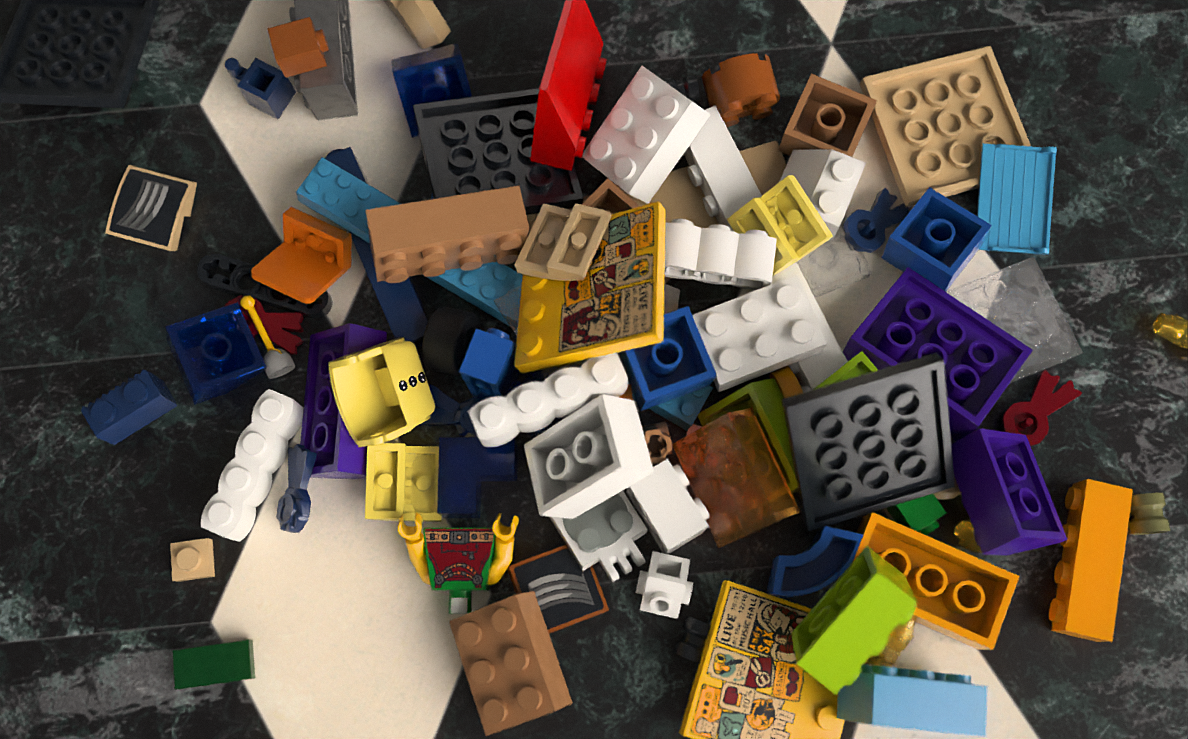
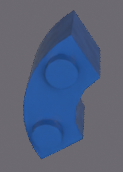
M828 526L817 530L812 544L803 553L796 556L779 555L773 559L767 594L778 598L797 597L813 593L831 584L852 564L863 534Z

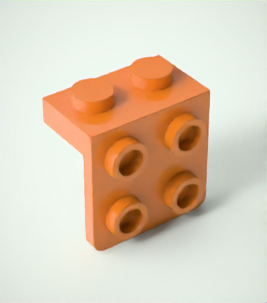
M290 207L283 213L284 242L251 269L252 279L302 303H313L351 268L352 234Z

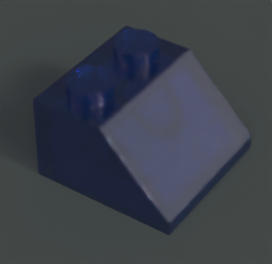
M458 43L391 60L393 76L412 137L419 136L413 114V105L472 97Z
M238 302L166 326L167 343L194 405L229 393L266 369L265 362Z

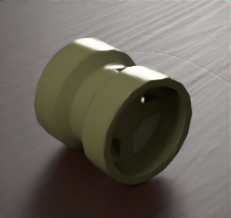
M1164 493L1132 495L1130 516L1135 518L1131 519L1128 523L1129 535L1157 534L1171 531L1169 520L1163 515V508L1166 505Z

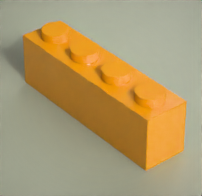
M1090 479L1074 483L1069 488L1065 499V506L1069 509L1067 523L1063 526L1068 540L1060 543L1063 546L1062 559L1057 563L1054 573V580L1058 583L1056 598L1052 600L1049 607V620L1052 621L1051 631L1095 642H1112L1133 489Z

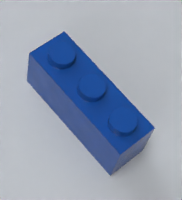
M476 328L459 371L472 396L483 399L507 397L514 389L520 371L514 367L516 349L513 341L509 340L510 336L507 333L494 328H488L487 332Z

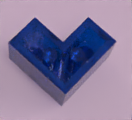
M478 437L439 438L437 513L443 518H480L481 481H518V444L515 438L495 447L483 446Z

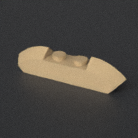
M384 0L422 49L441 43L451 32L432 0Z

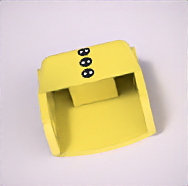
M404 337L392 339L329 361L330 381L338 410L348 432L358 447L388 442L409 432L418 424L431 418L430 415L435 410V402L416 346L411 341H405Z

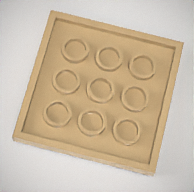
M991 46L863 77L860 82L863 95L877 100L871 116L906 207L915 205L929 187L945 197L978 189L982 144L1031 146Z

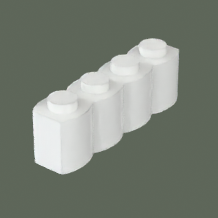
M674 219L672 222L665 223L664 276L758 290L770 285L772 282L777 239L769 237L766 232L761 230H748L746 233L739 234L731 231L728 226L721 224L700 228L694 226V223L689 220Z
M617 353L590 358L581 368L569 367L558 370L551 374L544 382H530L518 386L507 397L485 399L477 403L469 411V414L483 446H500L511 441L519 432L538 431L548 426L556 417L566 418L601 394L620 397L627 390L628 377Z
M270 389L266 390L259 397L253 409L252 423L244 429L237 441L235 458L226 465L220 476L218 493L208 501L201 517L202 528L239 542L247 536L255 522L256 507L265 500L270 491L272 473L282 465L286 458L288 440L297 433L302 424L304 407L292 398Z

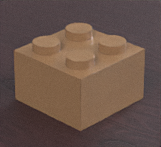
M811 74L784 132L778 151L791 156L793 150L833 149L853 157L877 100Z

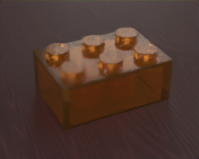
M752 408L726 413L672 444L695 497L702 501L710 515L706 522L718 548L749 537L800 512Z

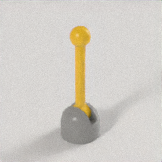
M249 295L242 297L240 304L242 308L248 310L267 349V353L263 358V367L268 378L274 379L293 370L296 366L287 351L274 348L254 308V298Z

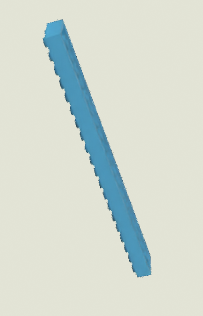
M323 157L296 191L300 203L368 243L370 242L366 210L401 204ZM491 262L483 264L474 270L464 271L461 268L446 270L439 276L427 277L518 331L523 275L508 266ZM589 359L571 363L581 368V366ZM713 387L703 388L648 409L688 431Z

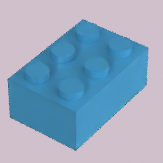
M863 664L861 666V673L856 681L850 686L844 685L838 692L837 719L872 726L986 737L988 686L971 684V676Z

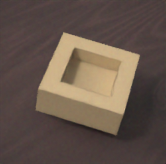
M205 538L170 543L172 581L180 582L215 577L212 539Z

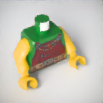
M415 513L416 526H407L404 523L403 516H401L398 532L405 538L410 561L423 583L431 585V589L434 591H449V614H468L472 609V591H489L490 585L500 581L512 562L513 535L519 523L517 516L514 515L510 527H506L500 522L501 513H499L494 521L493 528H424L423 533H421L422 516L419 513Z

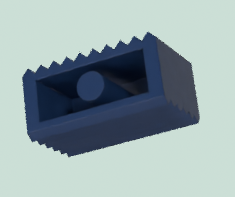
M141 370V374H135L134 379L128 378V382H122L121 387L115 386L114 391L109 390L108 395L102 394L101 399L96 398L94 403L89 402L88 407L83 406L81 412L98 439L116 445L177 407V403L162 379L146 370Z

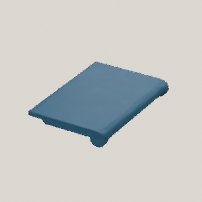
M982 144L977 216L991 224L992 227L979 250L1038 255L1049 254L1057 147Z

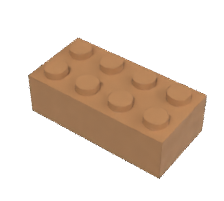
M519 186L366 210L369 242L377 282L399 283L408 279L409 276L423 274L426 277H435L450 269L461 268V270L469 271L491 262H497L498 264L513 263L517 260L529 231V224Z

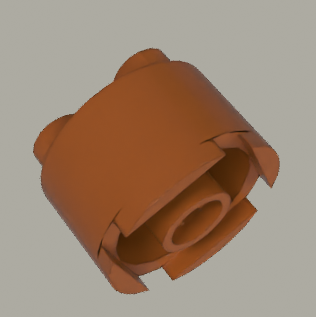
M758 53L736 56L718 63L720 70L711 75L710 69L703 73L702 82L709 108L712 106L717 107L726 127L739 123V118L752 115L754 120L768 117L773 113L771 107L780 100L768 55H764L763 60H759Z

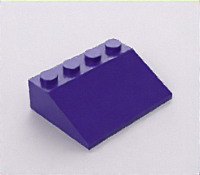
M907 267L853 333L842 352L848 362L862 351L878 370L938 353L944 360L950 437L958 441L979 427L1033 350Z

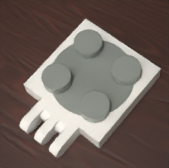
M623 490L574 519L549 516L582 571L599 562L609 579L614 582L619 579L618 572L613 566L616 562L624 574L632 571L626 556L630 555L638 567L645 563V559L634 541L647 534V527Z

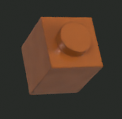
M310 17L267 28L275 60L285 78L327 66L324 52L329 51V46L323 29L316 30Z

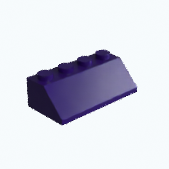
M348 323L310 335L300 444L304 445L305 449L317 453L310 478H366L367 446L358 447L342 420L331 386L329 361L386 342L387 332Z

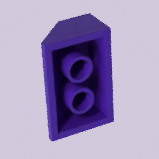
M979 428L951 444L953 471L962 495L961 501L968 512L974 529V538L981 548L982 554L1007 556L1068 540L1026 435Z

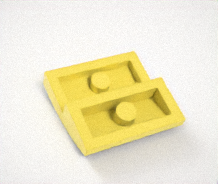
M788 175L759 198H753L727 219L736 233L741 234L746 233L748 230H761L766 232L769 237L777 239L772 277L833 237L794 175Z
M381 443L367 446L365 519L399 521L400 517L403 516L404 521L415 522V513H419L422 516V522H441L443 447L406 446L403 443Z

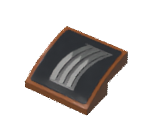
M567 545L536 555L507 568L516 594L535 592L549 634L609 611L593 565L582 571Z

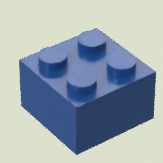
M929 187L890 235L882 259L902 272L907 267L911 268L946 292L980 249L992 225Z
M689 306L663 315V342L617 352L628 377V382L632 385V392L640 411L709 387L717 377Z

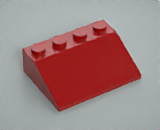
M565 0L539 88L530 161L569 171H572L575 157L582 159L587 137L581 136L582 130L589 131L594 110H590L588 107L589 104L596 105L600 84L595 83L596 78L603 79L607 62L606 58L601 57L603 40L586 0Z

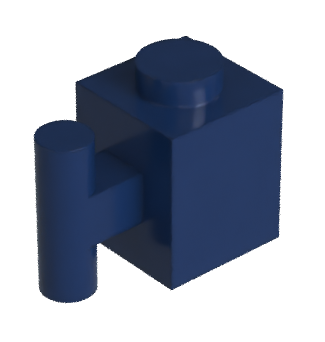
M229 58L225 61V68L249 105L279 120L296 93L289 78H285L281 70L258 58L254 59L248 69L242 67L235 58Z

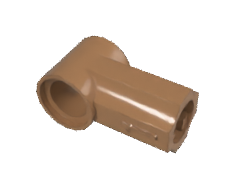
M666 421L642 426L652 464L665 461L666 456L672 454L673 450Z

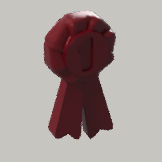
M241 295L225 304L220 320L225 331L230 336L250 340L259 333L248 310L242 308L240 304L241 298L244 297ZM254 298V308L270 340L290 354L296 355L297 346L301 345L304 341L300 337L284 330L304 332L301 326L304 316L301 313H266L258 299Z
M1044 370L1038 375L1029 402L1014 403L1005 411L1001 418L1003 432L1026 435L1030 446L1039 444L1049 431L1047 416L1079 397L1082 392L1074 389L1072 380H1069L1052 393L1060 380V376H1051L1047 370Z

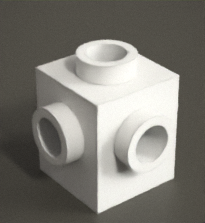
M655 551L652 552L648 572L640 571L636 593L643 594L641 611L678 619L681 604L689 605L693 582L687 581L690 559Z

